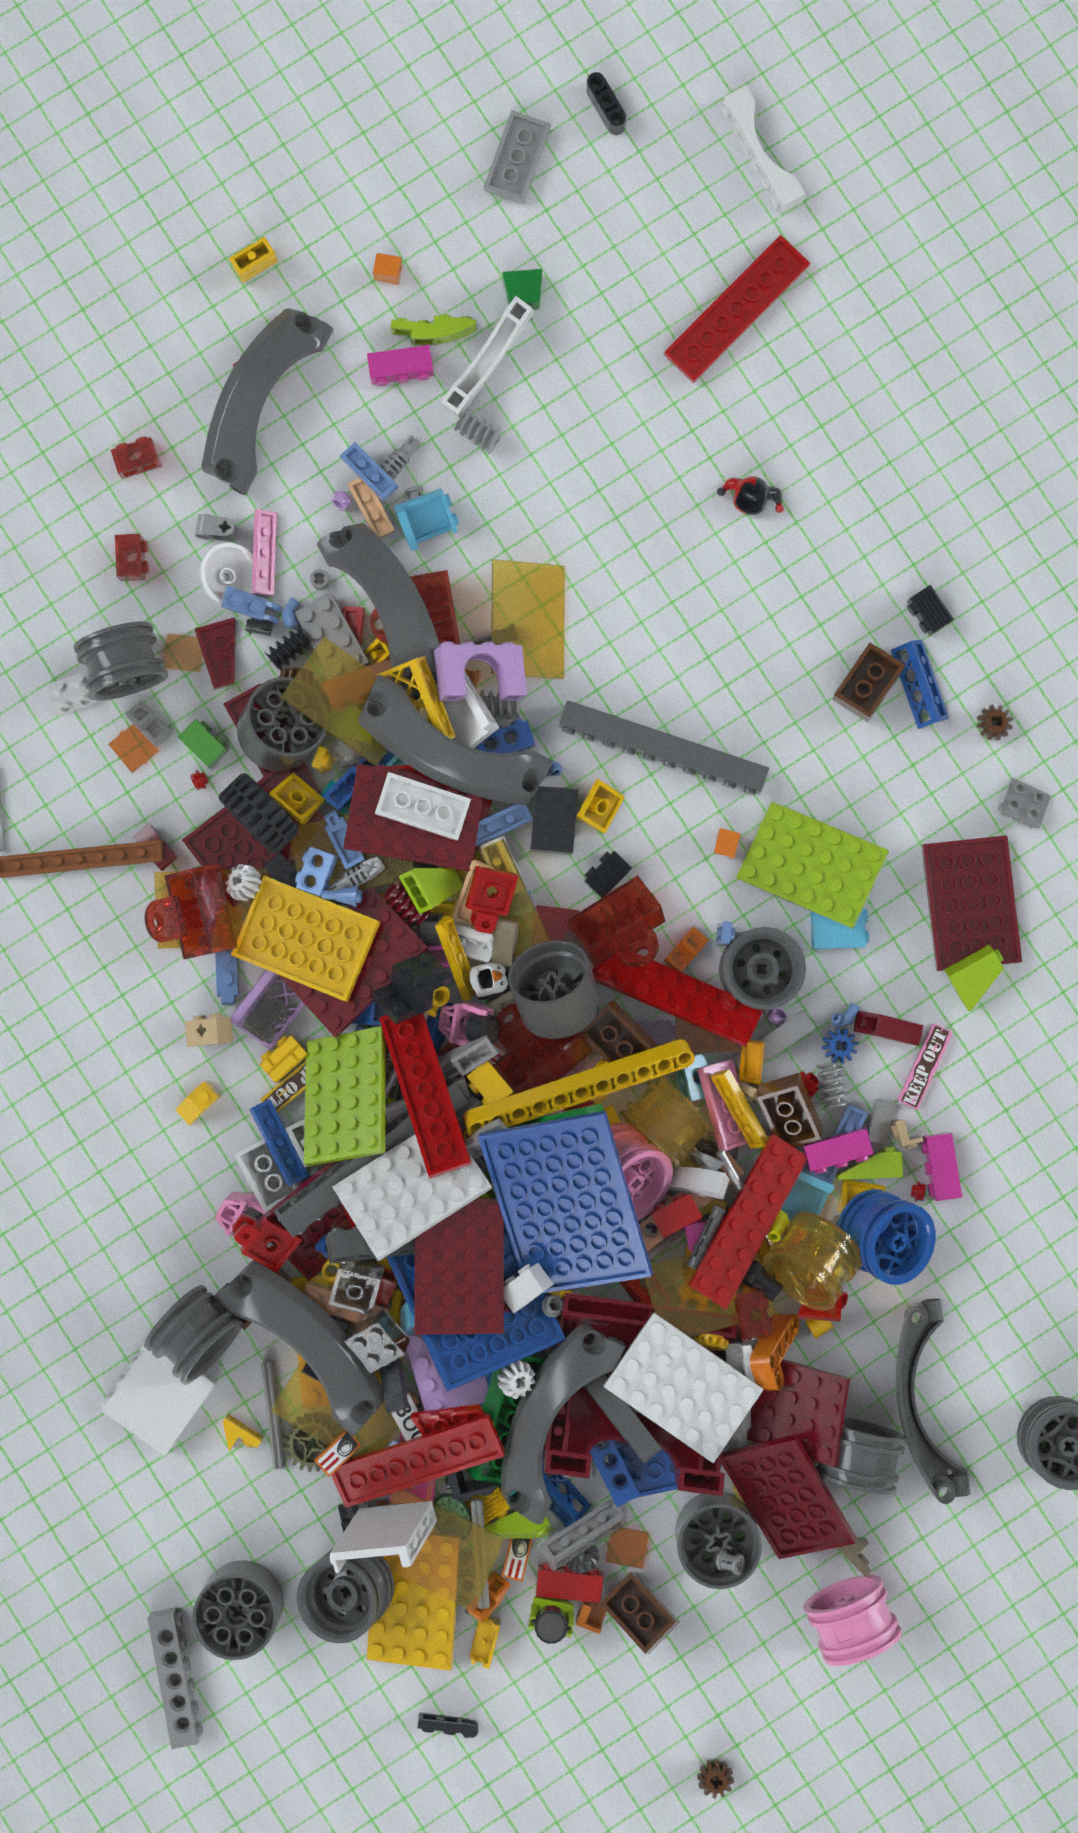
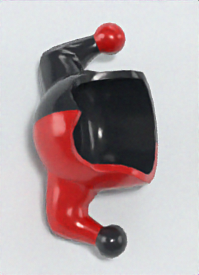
M749 476L744 479L729 478L717 490L719 496H724L728 490L735 491L733 504L736 509L744 514L757 515L761 513L768 500L775 502L776 512L781 513L784 511L781 490L776 487L767 486L764 480L756 476Z

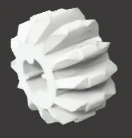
M239 864L237 868H232V873L227 874L229 880L225 882L228 886L226 891L234 899L242 901L255 898V892L260 891L258 885L263 883L259 879L261 874L254 867Z
M519 1360L511 1363L506 1368H501L502 1374L497 1375L500 1380L498 1386L506 1396L517 1399L519 1395L525 1397V1391H532L530 1385L536 1382L532 1378L535 1373L529 1364Z

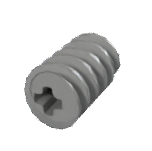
M470 409L459 419L454 431L460 429L459 433L461 436L467 434V440L474 438L473 443L475 445L481 443L480 448L482 450L488 447L487 452L490 454L500 441V428L493 432L494 424L491 423L486 427V419L478 422L480 415L477 414L472 418L473 410Z
M481 690L479 695L493 718H495L497 712H499L501 718H504L507 712L509 719H512L514 713H516L519 719L520 701H499V692L494 697L492 690L489 691L487 696H485L484 690Z
M840 1062L816 1065V1068L823 1069L817 1076L824 1078V1080L819 1082V1085L825 1086L824 1089L819 1091L820 1094L826 1095V1097L820 1099V1102L827 1103L824 1107L848 1104L847 1100L841 1099L847 1095V1092L840 1091V1089L846 1087L845 1083L839 1082L845 1078V1075L838 1073L844 1070L843 1066L837 1065Z

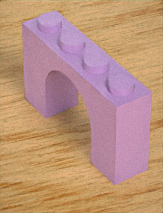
M443 642L434 650L439 701H460L467 695L464 671L467 661L473 659L486 662L494 670L498 683L499 701H520L527 696L522 645H514L513 642H506L501 645H494L493 642H485L481 645H474L473 642H464L461 645H454L453 642Z

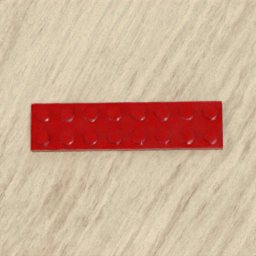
M780 235L674 341L663 355L694 384L805 272L811 263Z
M606 941L592 969L596 983L744 1047H747L764 1011L746 1006L735 999L731 993L609 941Z
M424 1013L398 1024H395L388 1015L380 1017L379 1020L428 1177L431 1179L471 1165L472 1162Z
M770 1135L688 1284L690 1288L723 1309H727L808 1159L805 1154L776 1135Z
M486 1414L347 1460L331 1476L345 1508L504 1457L506 1452L490 1415Z

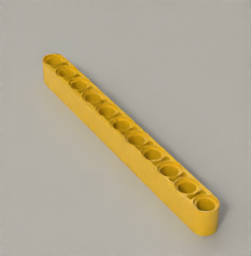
M676 1040L470 1109L464 1113L463 1122L469 1136L498 1118L507 1127H511L687 1068L693 1064L695 1056L685 1040Z

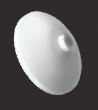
M222 543L212 547L204 555L199 569L200 581L206 594L220 605L222 604L226 586L252 594L253 555L244 547L234 543ZM223 574L227 576V581L222 578Z

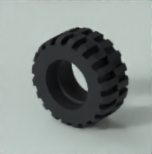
M246 773L240 774L219 794L218 799L272 854L279 853L299 833V827L292 818Z

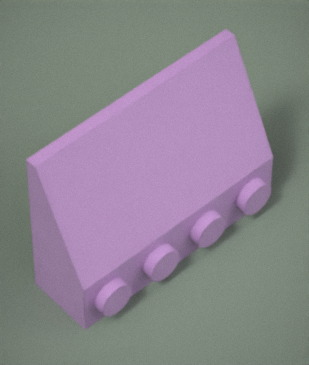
M422 1335L403 1336L425 1411L484 1403L488 1391L485 1376L447 1392Z

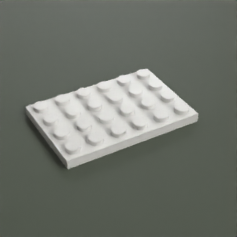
M416 1135L408 1138L332 1186L378 1261L492 1189L470 1153L471 1165L430 1179Z
M654 1312L603 1385L607 1390L712 1463L715 1462L764 1390L761 1386Z

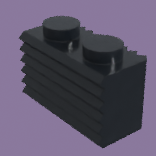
M931 584L907 601L909 613L912 616L916 615L920 622V629L923 633H928L929 636H932L954 620Z
M607 851L599 859L601 864L596 869L592 866L584 875L586 877L584 883L601 899L632 869L615 851L611 854Z

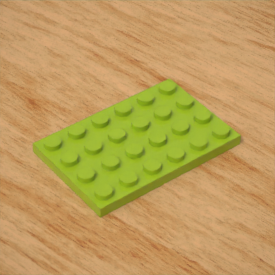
M771 802L736 879L854 929L889 854V850L775 802Z
M382 1026L340 1034L337 1038L330 1036L306 1041V1052L308 1055L306 1056L304 1165L309 1167L385 1153L386 1039Z

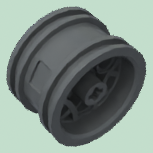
M1049 1396L1040 1399L1030 1405L1019 1421L1017 1428L1019 1452L1026 1464L1047 1483L1060 1489L1078 1490V1463L1074 1464V1458L1078 1455V1402L1063 1396ZM1075 1417V1424L1069 1427L1067 1425L1069 1418ZM1043 1441H1046L1047 1447L1044 1450L1039 1451V1444ZM1052 1462L1061 1463L1058 1470L1051 1469Z
M845 1417L838 1465L833 1467L816 1461L819 1465L815 1467L822 1479L831 1483L873 1494H895L897 1488L894 1483H897L899 1480V1476L895 1473L898 1457L904 1454L905 1448L901 1444L906 1443L907 1437L888 1427Z

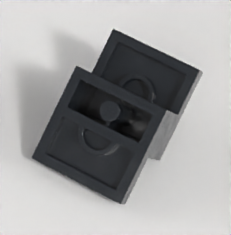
M427 950L418 957L413 956L392 965L391 983L388 986L372 991V999L395 1024H398L432 1009L434 990L452 983L453 976Z

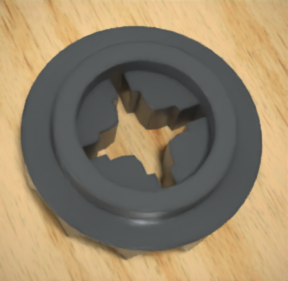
M593 1545L583 1551L585 1555L582 1558V1562L579 1559V1555L566 1563L567 1567L577 1573L592 1570L599 1561L597 1546Z

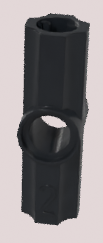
M754 1259L742 1280L743 1284L750 1288H755L772 1302L784 1287V1285L766 1272L762 1264Z

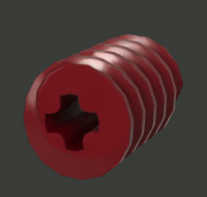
M401 880L395 882L387 890L383 898L384 900L392 899L389 903L390 906L397 904L396 913L403 910L400 916L402 919L409 916L406 921L407 924L414 922L415 926L419 925L431 911L430 909L419 914Z

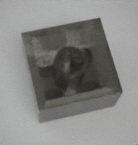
M366 1260L340 1263L329 1305L371 1316L385 1266Z
M382 1308L350 1326L344 1342L367 1370L372 1373L404 1356L410 1339L385 1308Z

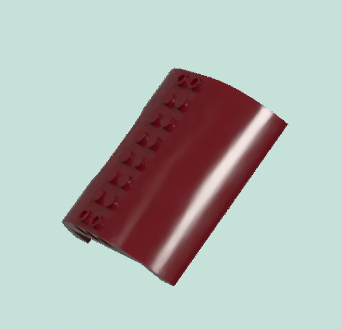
M565 1293L563 1309L558 1323L565 1338L581 1323H588L596 1331L603 1333L607 1339L608 1337H614L626 1344V1348L620 1358L621 1360L653 1312L693 1340L700 1334H715L723 1336L729 1341V1344L736 1339L738 1316ZM591 1333L585 1335L584 1339H587ZM709 1350L726 1362L725 1350ZM613 1371L604 1374L607 1379ZM581 1387L567 1400L550 1426L544 1444V1473L589 1479L592 1461L590 1451L595 1444L601 1441L627 1443L584 1387ZM642 1413L635 1414L658 1443L661 1450L668 1454L673 1462L678 1491L723 1496L725 1473L720 1472L722 1451L715 1462L712 1463Z

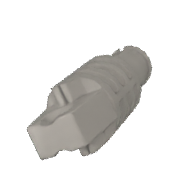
M412 435L409 436L400 449H395L380 466L393 480L409 463L411 454L421 445L416 438L413 439L414 436Z
M376 856L360 863V865L345 872L343 878L328 885V890L336 891L338 889L361 886L385 869L382 860Z

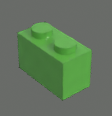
M195 719L178 738L211 769L229 752L225 748L227 743L219 735L215 738L210 733L212 728L204 720L200 723Z

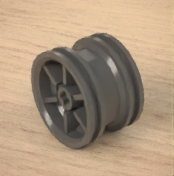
M137 621L110 626L82 637L73 645L74 652L77 653V661L80 664L87 665L90 677L85 681L86 689L90 690L88 696L91 700L105 701L122 698L157 686L168 678L169 675L167 670L164 669L165 663L163 659L155 658L151 647L157 641V638L152 633L154 628L150 622Z
M770 927L754 928L739 934L725 947L719 963V977L723 989L731 993L740 1003L761 1010L775 1009L792 1000L800 991L806 974L805 957L797 942L787 933ZM754 944L760 946L759 952L753 951L752 947ZM775 950L780 951V958H775L773 956V952ZM739 959H743L745 961V965L743 967H739L737 965V961ZM757 964H759V966H761L762 964L765 966V968L763 969L765 972L764 974H757ZM780 971L786 973L785 979L779 978L778 974ZM744 980L750 981L748 988L742 986ZM764 986L771 988L769 994L763 992Z
M204 1285L193 1288L181 1297L156 1323L144 1343V1347L148 1351H152V1355L155 1358H161L165 1355L175 1365L172 1374L176 1378L180 1377V1382L184 1385H188L199 1378L223 1355L236 1339L243 1325L240 1319L234 1320L235 1316L230 1312L222 1314L213 1306L215 1296L211 1292L207 1293V1288Z
M331 1549L302 1576L297 1588L298 1611L308 1629L317 1637L337 1644L349 1643L365 1634L390 1607L394 1596V1579L389 1564L383 1556L347 1559L340 1572L335 1573L334 1565L330 1562ZM329 1571H332L335 1576L330 1575Z

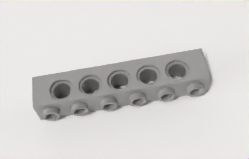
M177 1607L151 1612L147 1619L171 1749L196 1745L203 1735V1727L197 1718L199 1713L198 1701L194 1700L193 1697L195 1684L193 1678L190 1679L189 1675L191 1662L185 1653L187 1640L186 1636L182 1635L181 1627H183L181 1613L178 1614ZM170 1630L173 1633V1637H166L163 1631ZM167 1652H174L177 1655V1659H170ZM171 1674H179L181 1681H175ZM175 1696H183L185 1698V1702H178ZM179 1718H187L189 1724H182Z

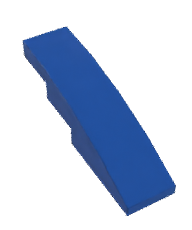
M379 743L354 767L351 766L323 795V798L336 810L340 811L352 799L357 765L386 766L395 755Z

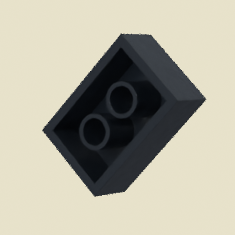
M539 786L535 793L530 852L573 855L579 789Z

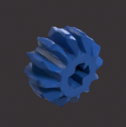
M839 1027L835 1028V1034L829 1030L827 1033L830 1039L826 1037L822 1039L828 1045L821 1046V1049L829 1050L824 1056L828 1058L833 1054L831 1058L833 1063L839 1058L840 1064H844V1056L847 1060L851 1061L852 1056L849 1053L857 1054V1050L852 1049V1046H857L858 1042H851L855 1038V1034H850L847 1037L849 1030L846 1028L842 1034ZM837 1041L844 1042V1046H842L844 1047L843 1050H836L835 1046H837Z

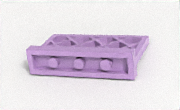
M266 970L232 1014L231 1023L235 1026L237 1025L271 1050L305 1004L301 1001L298 1007L289 1008L287 996L296 994L294 992L286 993L285 982L282 979H276L279 974ZM282 981L284 993L271 995L270 986L274 982ZM268 990L269 996H264V994ZM285 996L286 1008L273 1010L272 998ZM270 998L271 1011L258 1012V1002L262 999ZM256 1008V1013H251ZM295 1010L290 1016L289 1011ZM287 1011L288 1020L286 1023L276 1025L274 1013ZM272 1013L273 1025L261 1027L259 1015ZM257 1016L258 1028L249 1029L243 1025V1022L247 1017ZM282 1027L280 1031L277 1033L276 1028ZM274 1028L275 1037L269 1044L262 1038L261 1030ZM259 1030V1036L253 1031Z

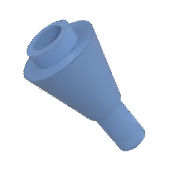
M358 886L338 889L336 891L322 890L321 897L322 899H335L336 901L357 907L358 903L362 902V890H359Z

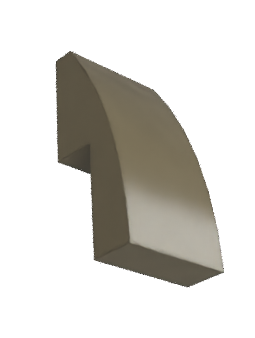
M498 918L492 947L493 963L512 966L515 961V944L518 941V922Z
M510 987L506 993L489 999L484 1004L494 1009L492 1016L496 1017L499 1015V1012H502L499 1003L509 1004L515 1001Z

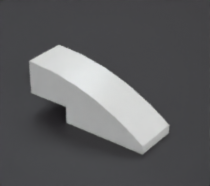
M673 1167V1177L669 1190L703 1198L710 1196L723 1199L730 1179L726 1173L714 1170Z

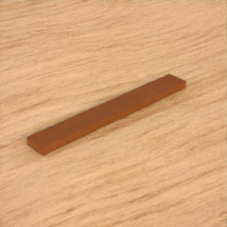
M152 840L0 856V878L164 862L163 840Z

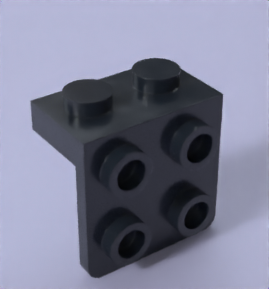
M462 1470L445 1477L447 1490L451 1489L453 1500L460 1499V1501H467L472 1496L478 1494L488 1496L496 1490L498 1482L475 1479L465 1481Z

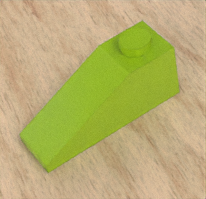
M883 1147V1151L874 1152V1154L868 1156V1160L856 1162L836 1173L835 1176L838 1180L903 1178L902 1151L896 1150V1147Z
M518 1511L484 1527L487 1538L540 1539L549 1535V1531L554 1529L548 1514H546L542 1524H535L520 1515Z

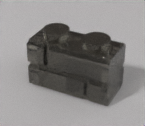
M268 991L244 1022L243 1028L263 1042L266 1038L270 1040L277 1031L274 1028L279 1021L283 1023L290 1014L287 1011L289 1005Z

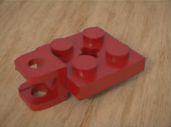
M476 866L465 907L472 910L470 922L477 932L491 934L495 930L498 915H508L519 877L517 873ZM494 886V888L497 891L496 893L493 892L491 896H489L487 890L488 888Z
M241 1214L232 1225V1229L235 1232L234 1239L242 1245L240 1248L241 1254L275 1272H278L302 1241L301 1235L292 1237L283 1225L267 1216L259 1224V1221L255 1218ZM275 1241L276 1246L271 1245L267 1247V1243Z

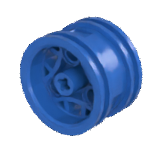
M881 1189L863 1191L849 1201L840 1215L836 1228V1244L843 1260L849 1265L868 1272L873 1277L890 1285H901L916 1278L929 1263L936 1242L934 1222L925 1209L906 1200H901L899 1197Z

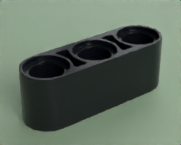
M599 72L591 73L587 78L586 93L607 130L613 135H619L625 130V111L605 77ZM598 84L600 87L593 88L591 85ZM609 102L611 105L604 106L601 103ZM618 119L621 123L615 124L612 120Z

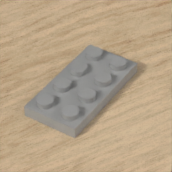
M511 110L487 176L484 191L521 204L524 203L551 128L550 123Z
M328 591L295 612L330 680L371 664L331 591Z

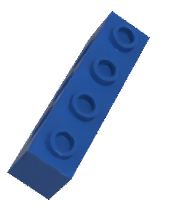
M518 719L510 722L511 726L503 728L500 725L499 729L474 748L490 753H515L534 748L535 742L528 721ZM513 733L517 739L514 743H507L504 739L505 736ZM487 740H494L497 745L493 750H488L484 747Z
M605 1441L602 1444H595L590 1454L616 1507H619L640 1496L639 1488L642 1486L636 1475L632 1477L629 1471L632 1466L627 1456L622 1457L619 1451L622 1448L620 1442ZM608 1454H614L617 1457L613 1463H607L604 1458ZM617 1474H624L626 1476V1480L623 1483H617L614 1478Z

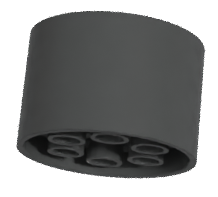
M291 677L270 679L253 692L240 714L237 723V737L241 749L253 763L266 770L284 772L296 769L309 759L323 740L328 728V711L322 697L309 684ZM269 699H275L278 705L271 704ZM257 703L264 709L260 710L253 706ZM263 716L267 723H263L260 717ZM303 716L308 717L311 723H306L303 720ZM280 723H284V728L280 727ZM266 731V736L260 740L256 734ZM307 732L313 734V739L310 736H308ZM272 735L279 736L280 741H275ZM294 736H301L302 741H297ZM288 743L291 753L284 752L285 744Z
M557 940L542 942L521 953L510 968L508 975L510 989L525 1027L533 1034L549 1039L565 1038L585 1029L597 1016L601 1004L600 993L588 957L579 946Z
M723 1492V1496L699 1494L682 1508L676 1522L675 1537L679 1559L686 1573L697 1583L712 1589L732 1588L747 1580L758 1566L762 1551L760 1533L748 1507L736 1496ZM712 1508H718L717 1515H713ZM725 1511L732 1513V1517L728 1520L721 1518V1514ZM702 1513H709L711 1515L707 1521L699 1519ZM741 1516L746 1520L743 1523H735ZM693 1520L698 1526H690L688 1524ZM736 1530L744 1531V1535L741 1538H735L733 1533ZM694 1532L701 1534L700 1539L696 1541L691 1540L689 1536ZM714 1537L721 1538L722 1542L720 1544L717 1541L715 1542ZM737 1545L749 1548L748 1554L745 1555L738 1550ZM698 1547V1552L690 1558L686 1552ZM721 1550H733L735 1556L738 1554L744 1556L745 1566L740 1575H735L733 1571L726 1569L715 1571L717 1555ZM703 1552L713 1553L712 1557L709 1559H705L701 1556Z
M247 1560L233 1561L218 1568L206 1582L193 1608L194 1631L204 1648L213 1655L227 1660H242L260 1652L272 1638L283 1611V1593L277 1578L263 1565ZM236 1578L244 1579L242 1588L237 1590ZM222 1590L230 1591L232 1596L223 1597ZM209 1591L217 1597V1601L207 1597ZM246 1591L251 1592L254 1599H246L243 1593ZM266 1594L270 1601L258 1604V1599ZM240 1605L243 1608L238 1613L235 1610ZM214 1608L218 1610L219 1616H212L209 1613V1609ZM253 1613H262L263 1619L257 1620ZM255 1627H262L266 1630L261 1634ZM219 1629L227 1630L229 1636L226 1637L219 1633ZM246 1630L251 1634V1637L244 1638L240 1632Z

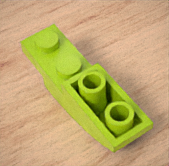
M449 314L434 315V323H430L427 320L414 322L409 321L407 318L391 319L392 335L411 336L412 345L448 343L466 337L477 330L476 319L470 316L456 318Z

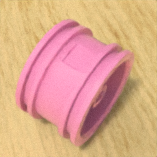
M625 1123L610 1125L636 1216L640 1220L652 1212L653 1208L658 1206L667 1194L673 1177L672 1163L668 1156L655 1145L649 1144L647 1139L633 1126Z
M860 1575L841 1580L821 1589L804 1603L803 1608L806 1615H808V1621L811 1626L816 1627L820 1637L818 1646L826 1664L844 1666L865 1661L886 1651L901 1638V1627L895 1614L891 1613L885 1601L887 1599V1592L879 1576L868 1575L865 1577Z

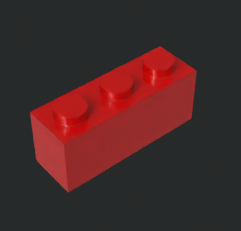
M549 1562L538 1564L536 1596L601 1603L603 1571H599V1568L594 1567L588 1572L577 1573L570 1570L567 1565L565 1567L560 1566L552 1571L549 1567Z

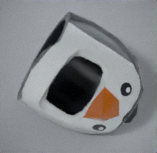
M488 963L472 967L470 982L478 1000L496 998L507 992L510 987L507 967L498 963Z

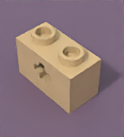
M222 1013L209 1014V1019H206V1015L193 1016L192 1021H185L187 1047L233 1042L231 1017H222Z

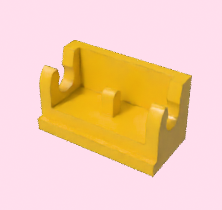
M489 1616L484 1623L478 1620L469 1655L472 1664L480 1662L484 1668L490 1669L501 1619Z

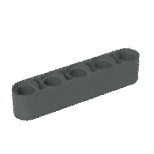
M604 1374L584 1385L583 1387L643 1463H646L661 1450L658 1443L627 1403L603 1386L607 1381Z

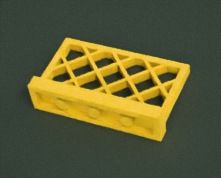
M425 656L415 658L379 673L382 676L391 675L395 677V682L398 684L400 680L408 684L409 687L406 694L410 701L417 705L416 709L418 712H420L421 708L427 710V721L434 728L451 739L456 737L442 701H439L438 688ZM409 666L413 674L411 681L402 677L404 669ZM413 687L420 692L419 701L410 697Z

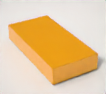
M750 1040L747 1047L742 1046L739 1082L761 1084L764 1041Z

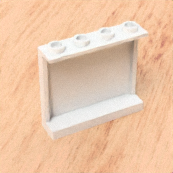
M464 671L467 695L460 701L442 702L456 736L452 740L474 748L499 729V726ZM421 708L419 713L427 720V710Z
M143 1344L140 1348L143 1351L139 1358L134 1357L127 1368L130 1369L126 1376L122 1374L116 1382L115 1386L118 1387L113 1394L110 1392L102 1402L105 1405L102 1412L163 1456H166L218 1380L213 1376L209 1378L202 1374L192 1383L184 1385L180 1382V1377L176 1378L172 1374L175 1365L165 1355L161 1358H155L152 1355V1351H148Z
M432 1501L359 1508L330 1553V1562L334 1565L335 1573L340 1572L347 1559L397 1554L400 1556L402 1567H410L437 1521Z

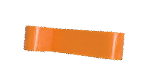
M774 1314L750 1355V1368L755 1383L764 1390H782L784 1387V1375L780 1363L799 1331L800 1323L797 1314Z

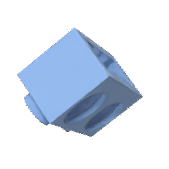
M310 847L304 853L302 871L299 870L295 879L297 883L296 888L321 896L322 890H327L339 856ZM318 855H321L323 858V864L320 867L315 865V858ZM311 875L316 878V884L313 887L308 885V878Z

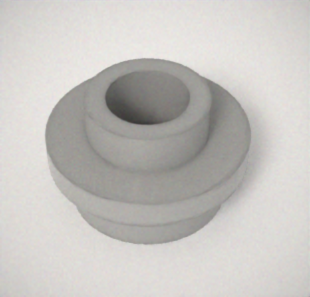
M550 1295L543 1300L542 1310L547 1316L557 1317L562 1313L563 1301L558 1296ZM549 1304L554 1306V1310L550 1308Z

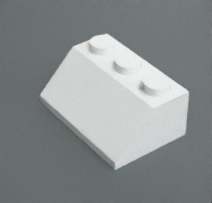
M264 1139L234 1154L264 1213L300 1186L298 1182L289 1187L287 1186Z

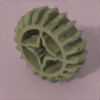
M313 1412L312 1418L309 1417L308 1413H305L304 1421L300 1416H297V1424L291 1421L289 1424L291 1429L285 1430V1434L289 1437H284L283 1442L289 1445L284 1446L283 1450L291 1451L287 1455V1459L295 1458L292 1463L293 1466L298 1462L301 1463L299 1470H303L305 1465L308 1466V1472L312 1471L313 1466H315L317 1472L321 1470L314 1461L315 1458H309L312 1452H322L329 1446L320 1437L321 1429L327 1434L329 1443L341 1434L334 1433L338 1429L337 1425L329 1426L333 1421L331 1418L327 1422L323 1421L325 1414H322L320 1419H317V1412ZM315 1426L311 1433L303 1432L301 1434L298 1432L303 1427ZM316 1433V1437H315L316 1441H315V1443H317V1444H314V1445L311 1447L310 1451H308V1449H309V1447H310L309 1442H310L311 1438H313L314 1434ZM295 1439L299 1440L298 1443L304 1446L305 1451L303 1455L298 1451Z

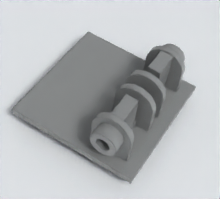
M1012 778L1004 801L1000 804L998 811L1001 812V815L1012 816L1014 821L1017 818L1018 823L1022 822L1031 829L1033 827L1039 829L1051 795Z

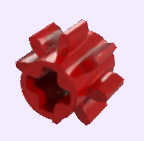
M802 1071L799 1074L811 1098L819 1090L817 1087L819 1080L813 1073L808 1072L805 1074Z

